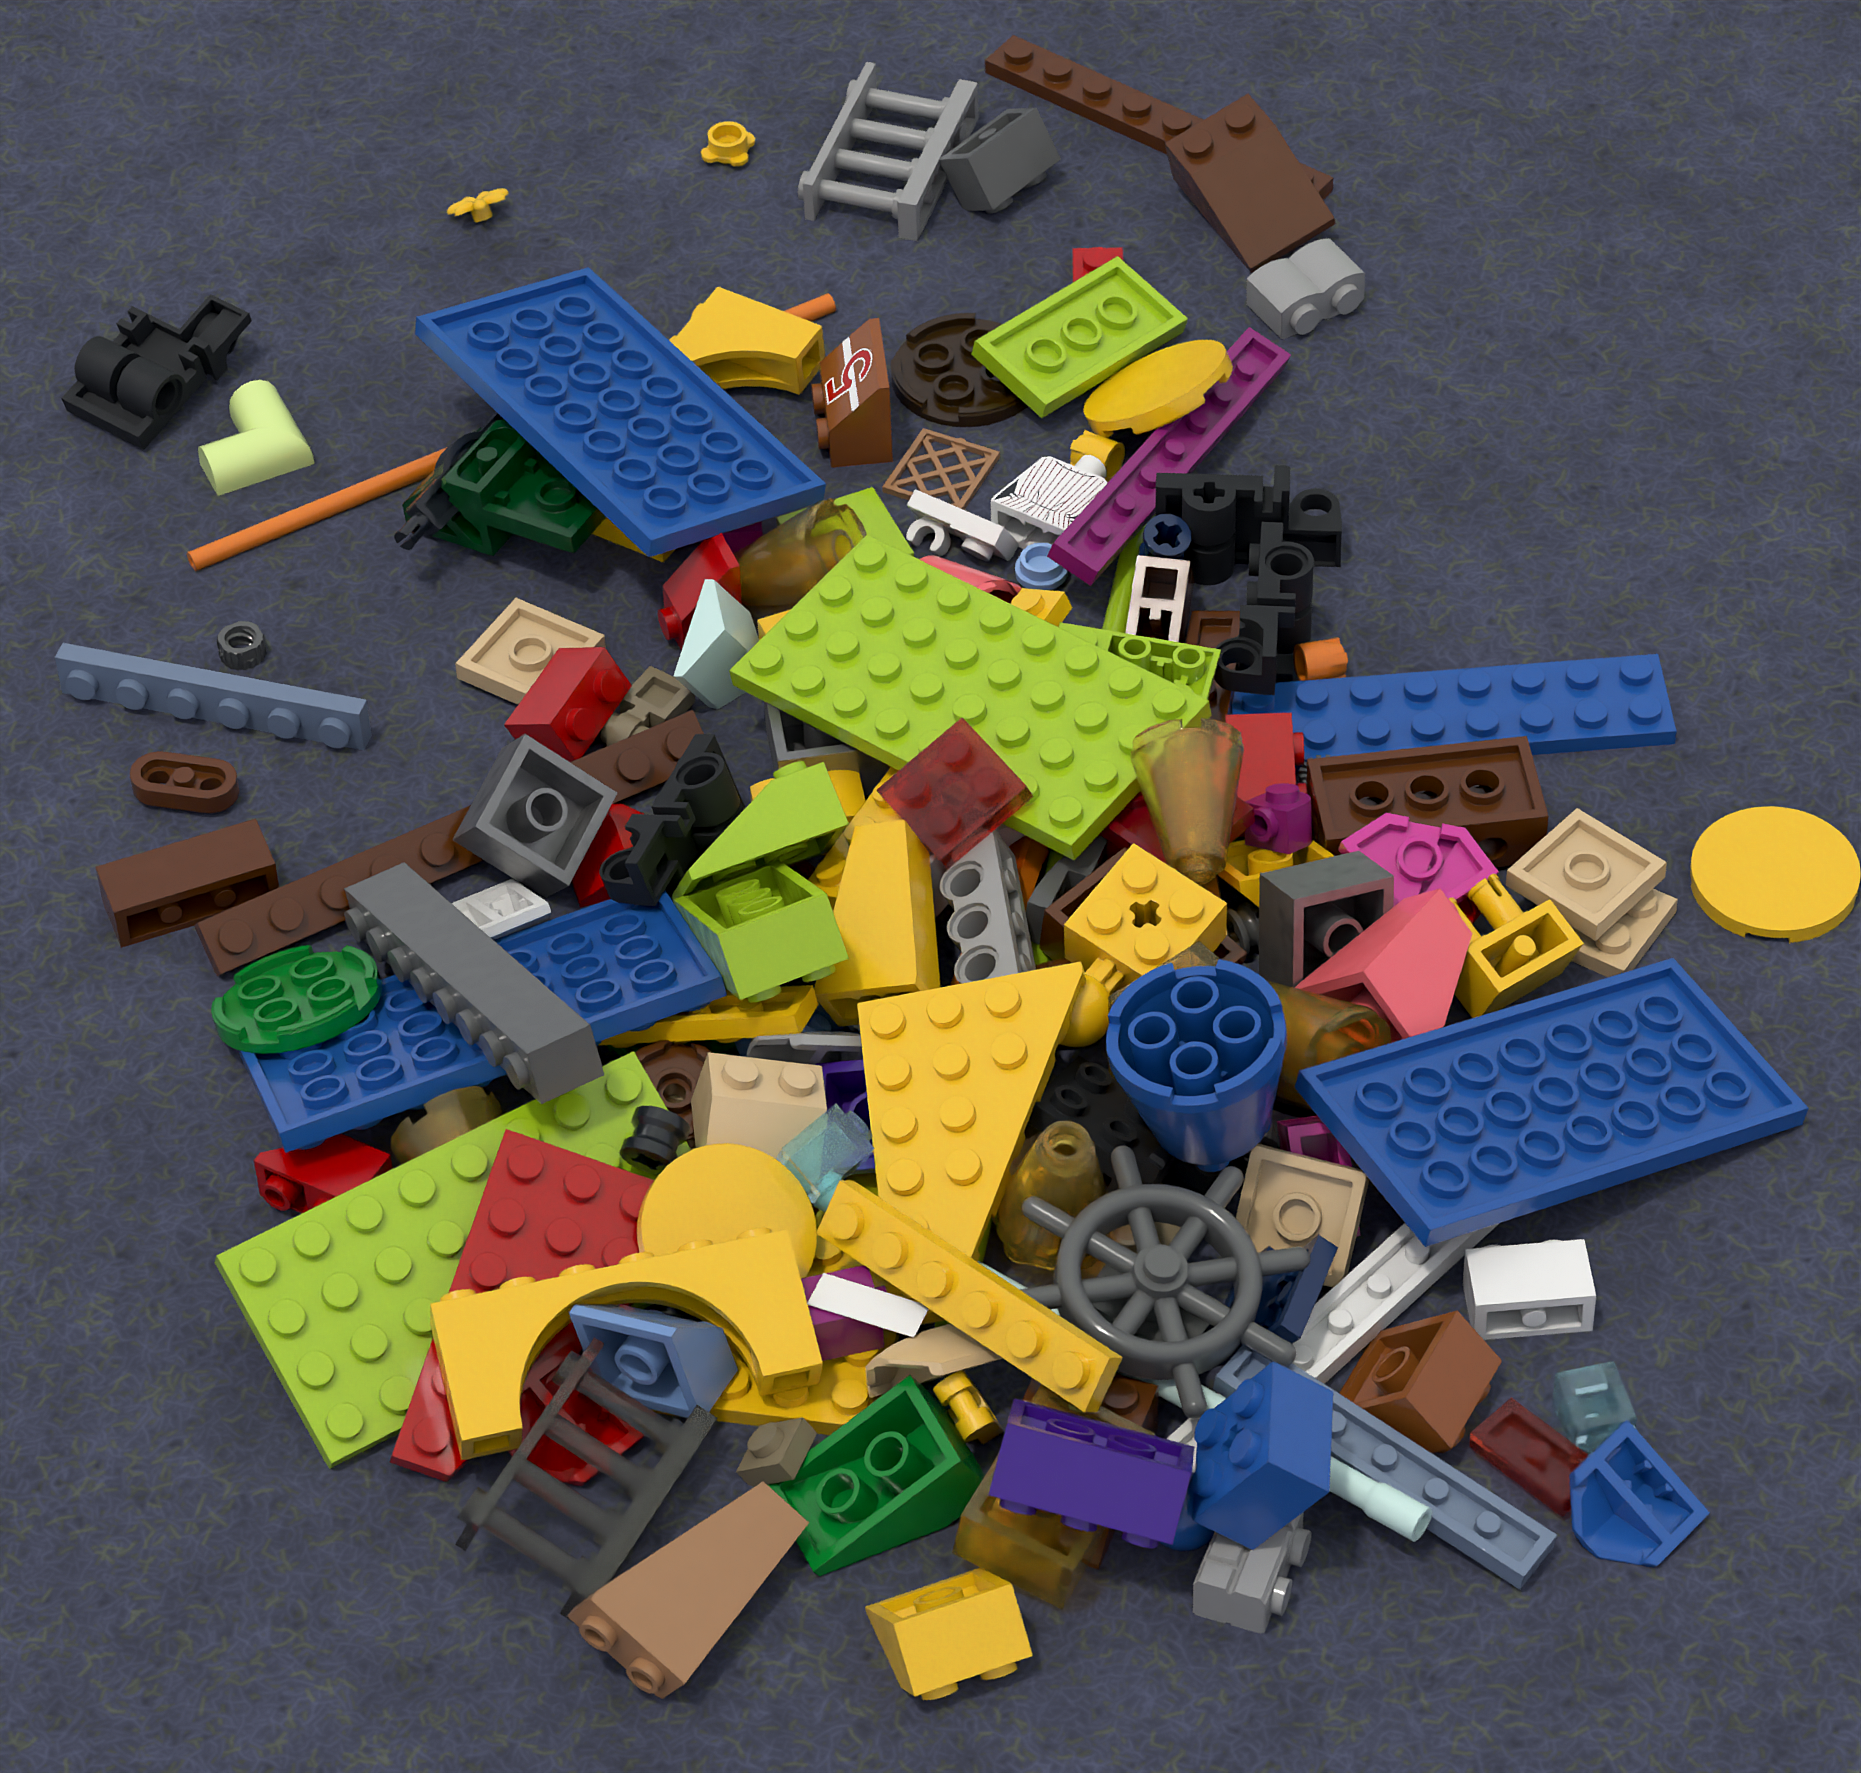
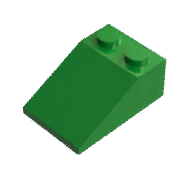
M909 1375L809 1450L794 1480L768 1484V1486L809 1522L796 1539V1542L812 1571L816 1575L822 1576L947 1527L988 1496L991 1484L956 1429L945 1407L916 1379Z

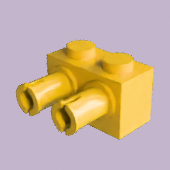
M1496 874L1489 875L1487 879L1484 878L1467 893L1470 901L1474 902L1493 927L1494 931L1481 936L1459 908L1454 897L1449 898L1456 906L1460 917L1472 932L1454 992L1472 1018L1501 1010L1560 975L1584 944L1550 899L1529 911L1523 912L1501 884Z

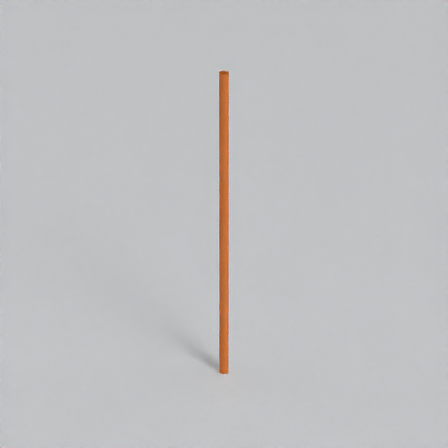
M827 293L787 309L784 312L812 322L836 312V305L832 296ZM446 448L187 552L188 561L196 572L425 479L435 469L437 460Z

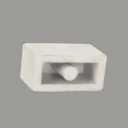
M1584 1239L1568 1241L1548 1240L1542 1243L1507 1246L1488 1245L1482 1248L1465 1249L1463 1289L1470 1325L1483 1340L1593 1331L1596 1292Z

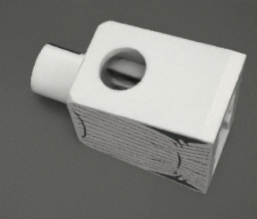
M1091 455L1082 456L1074 466L1051 456L1042 457L991 499V522L1004 527L1019 543L1018 547L1024 549L1034 543H1049L1053 545V542L1108 483L1105 480L1107 475L1106 468L1098 458Z

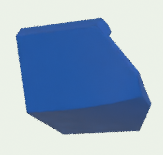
M1628 1420L1622 1422L1569 1474L1572 1531L1581 1545L1598 1559L1656 1567L1710 1513Z

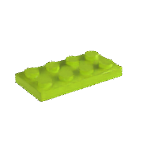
M1117 256L975 340L971 355L1038 416L1043 418L1108 379L1124 367L1182 334L1188 318Z

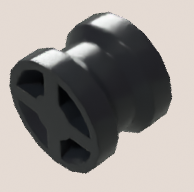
M655 1106L636 1107L631 1120L634 1127L631 1137L624 1139L619 1154L623 1160L633 1167L647 1173L659 1175L672 1161L678 1158L676 1154L678 1145L686 1142L691 1127L682 1117L663 1108Z

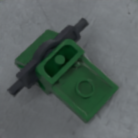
M495 412L482 428L480 427L475 432L460 437L443 451L437 460L435 469L402 504L406 523L395 533L394 538L399 543L411 533L400 545L405 550L413 549L421 537L427 534L494 556L513 534L574 554L603 522L606 516L508 422Z

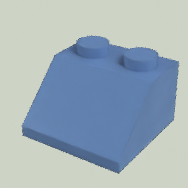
M622 1304L574 1305L569 1312L590 1369L620 1402L703 1422L738 1371L723 1328L709 1322H695L665 1315L657 1310H644Z

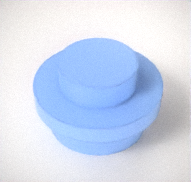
M1034 543L1024 548L1021 552L1020 557L1015 563V576L1017 581L1025 588L1052 590L1059 587L1066 580L1068 570L1047 557L1052 544Z

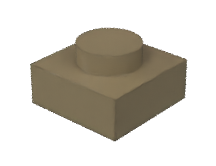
M803 1417L760 1425L748 1440V1449L736 1471L737 1474L748 1485L753 1487L761 1482L768 1485L794 1480L817 1432Z

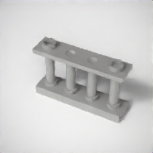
M866 62L858 79L850 81L846 93V102L810 171H804L801 175L798 186V198L804 201L805 219L815 221L825 200L891 212L892 217L898 219L899 238L918 241L948 181V177L939 159L970 137L978 121V83L959 79L950 98L944 97L942 101L877 89L876 63ZM872 108L938 120L935 128L929 127L927 131L869 121L867 118ZM858 138L921 150L923 152L920 158H913L911 162L851 151ZM845 169L907 181L904 189H898L896 193L836 182L835 180L840 170Z

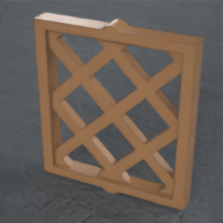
M923 428L882 486L883 493L910 500L913 492L901 489V487L916 484L919 491L932 497L948 494L953 503L951 505L965 510L999 460L1000 452L967 442L963 438H954ZM931 442L943 443L951 446V448L935 452ZM923 445L927 454L914 457ZM969 451L982 455L984 458L967 462L963 453ZM956 455L960 464L946 468L942 467L939 459ZM931 461L935 471L919 474L914 466ZM982 467L975 477L972 469ZM907 468L912 477L898 480ZM964 471L968 481L952 485L947 475ZM936 478L941 479L944 487L927 491L923 483L924 481ZM967 489L960 500L956 492Z

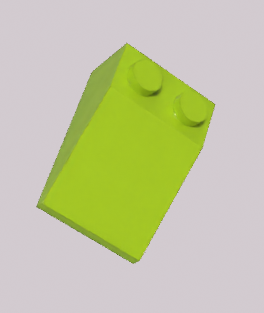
M798 761L776 770L773 773L775 779L771 780L754 800L687 870L672 894V900L776 860H780L787 866L829 852L849 823L824 762L806 767L804 761Z

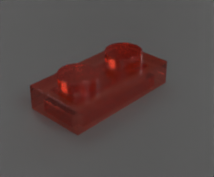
M1512 1397L1470 1433L1469 1447L1561 1517L1571 1510L1569 1474L1589 1456L1587 1453Z

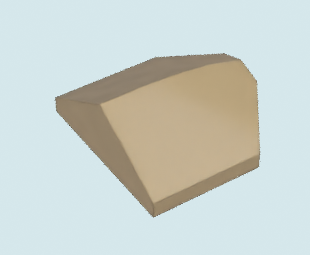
M947 1324L918 1333L914 1338L907 1337L875 1356L865 1366L866 1386L869 1397L872 1398L885 1394L909 1375L922 1384L961 1370H968L1002 1359V1357L954 1325Z

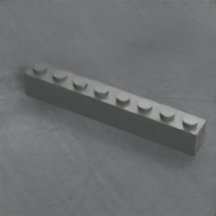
M405 862L344 888L350 909L344 912V916L354 939L357 942L364 941L367 943L375 958L379 962L385 960L392 967L400 982L408 981L414 987L415 992L423 1003L430 1001L446 1024L453 1022L469 1045L477 1044L493 1067L498 1065L502 1067L515 1088L526 1089L536 1100L543 1104L605 1075L591 1025Z

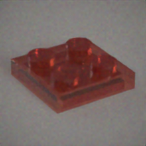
M960 718L876 790L901 820L905 819L921 842L947 870L1034 797L1023 781L963 718Z

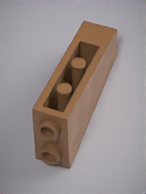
M761 1482L598 1589L574 1607L567 1617L579 1627L581 1636L588 1644L600 1651L609 1653L626 1669L627 1676L634 1685L647 1693L655 1694L663 1699L686 1683L809 1522L766 1483Z

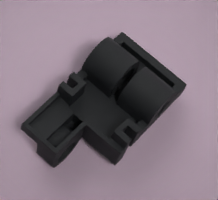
M210 294L181 328L178 329L132 306L127 311L132 323L121 318L116 323L120 334L113 342L102 336H96L87 341L81 348L75 362L77 382L61 398L66 410L144 450L205 382L208 374L218 381L227 371V354L234 351L238 336L252 322L248 312Z
M1274 466V487L1263 486V476L1156 473L1155 516L1172 514L1180 517L1187 523L1191 530V542L1188 550L1184 553L1183 560L1191 562L1194 583L1206 586L1217 585L1225 582L1232 576L1235 564L1249 565L1250 544H1260L1262 522L1283 523V542H1294L1306 547L1313 555L1315 567L1341 566L1342 518L1338 498L1330 491L1313 488L1298 493L1292 502L1289 503V466ZM1318 509L1327 513L1320 516H1312L1305 512Z
M1262 522L1260 544H1250L1249 576H1258V582L1248 581L1247 603L1246 605H1240L1239 635L1222 641L1215 648L1221 650V655L1214 680L1220 687L1229 691L1275 695L1276 683L1293 681L1294 655L1283 654L1293 653L1296 644L1307 643L1311 639L1314 558L1312 553L1303 545L1294 542H1283V523ZM1231 663H1239V671L1231 670L1226 666Z
M695 734L684 754L678 760L675 769L661 792L655 798L651 806L654 815L632 814L625 829L632 833L630 841L633 847L620 850L609 856L602 863L599 870L609 897L613 901L642 906H656L664 890L672 900L671 896L687 870L745 809L715 734Z
M1078 1056L1045 1087L1040 1102L1036 1101L1028 1120V1124L1046 1135L1042 1143L1041 1153L1046 1167L1053 1175L1063 1181L1075 1183L1087 1179L1096 1169H1099L1112 1178L1106 1190L1107 1193L1119 1189L1111 1162V1153L1118 1146H1127L1134 1152L1143 1184H1160L1167 1176H1170L1191 1191L1205 1195L1222 1171L1205 1172L1199 1169L1196 1164L1179 1160L1165 1151L1118 1081L1104 1067L1088 1062L1081 1056ZM1245 1154L1230 1161L1226 1167L1234 1166L1240 1169ZM1240 1169L1244 1177L1246 1172Z

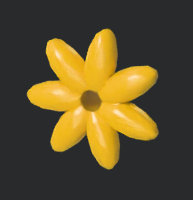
M504 188L483 191L476 198L464 197L460 202L448 207L447 214L458 216L471 211L474 222L487 220L493 217L489 204L505 200V196L509 194L508 190Z

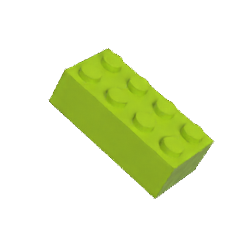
M780 860L673 899L684 920L722 975L725 988L739 1000L747 998L748 1002L754 1003L772 998L782 991L781 984L802 977L804 982L824 978L836 971L834 964L849 959L827 893Z

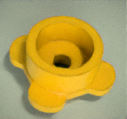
M730 121L717 123L708 131V146L701 150V158L707 163L718 161L723 164H731L732 166H742L748 162L747 152L750 147L755 145V137L753 134L746 132V129L739 123Z

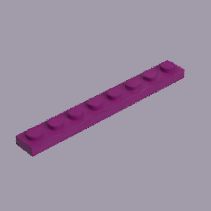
M1249 327L1227 351L1233 365L1228 381L1221 384L1217 381L1203 395L1206 400L1204 404L1185 416L1157 428L1053 542L1047 557L1091 586L1155 515L1156 473L1191 474L1284 370L1291 354Z

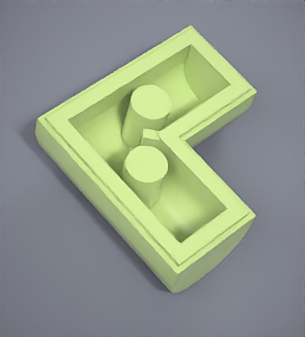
M263 380L250 381L240 386L230 399V416L239 434L198 447L200 465L217 496L315 464L314 456L308 443L275 386Z

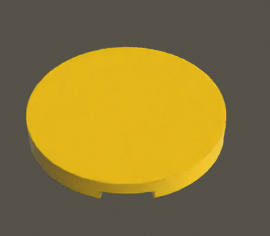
M1195 340L1161 349L1124 367L1098 386L1084 405V415L1092 431L1106 438L1114 434L1112 430L1132 428L1134 434L1138 435L1157 429L1185 416L1204 404L1206 400L1203 395L1217 381L1220 384L1228 381L1233 369L1232 361L1224 345L1215 340Z
M1773 806L1754 807L1739 810L1720 818L1701 834L1695 844L1691 857V889L1701 909L1724 929L1744 938L1747 933L1763 937L1788 938L1789 943H1794L1821 936L1837 927L1846 919L1854 907L1858 894L1861 869L1853 846L1839 830L1826 821L1812 814L1791 808Z
M720 1143L705 1145L684 1153L672 1161L657 1176L649 1187L640 1207L637 1222V1240L639 1252H651L656 1257L678 1252L681 1246L696 1240H711L713 1244L736 1240L738 1235L754 1228L767 1227L772 1232L788 1229L802 1279L807 1277L815 1256L817 1228L811 1202L804 1188L789 1169L772 1156L755 1148L740 1144Z

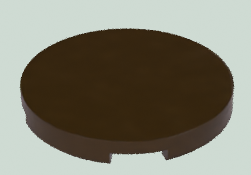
M976 313L950 314L920 324L906 334V341L900 346L893 360L891 359V381L897 398L911 412L930 422L952 427H980L1009 419L1028 407L971 355L975 340L1002 325L994 321L976 319Z

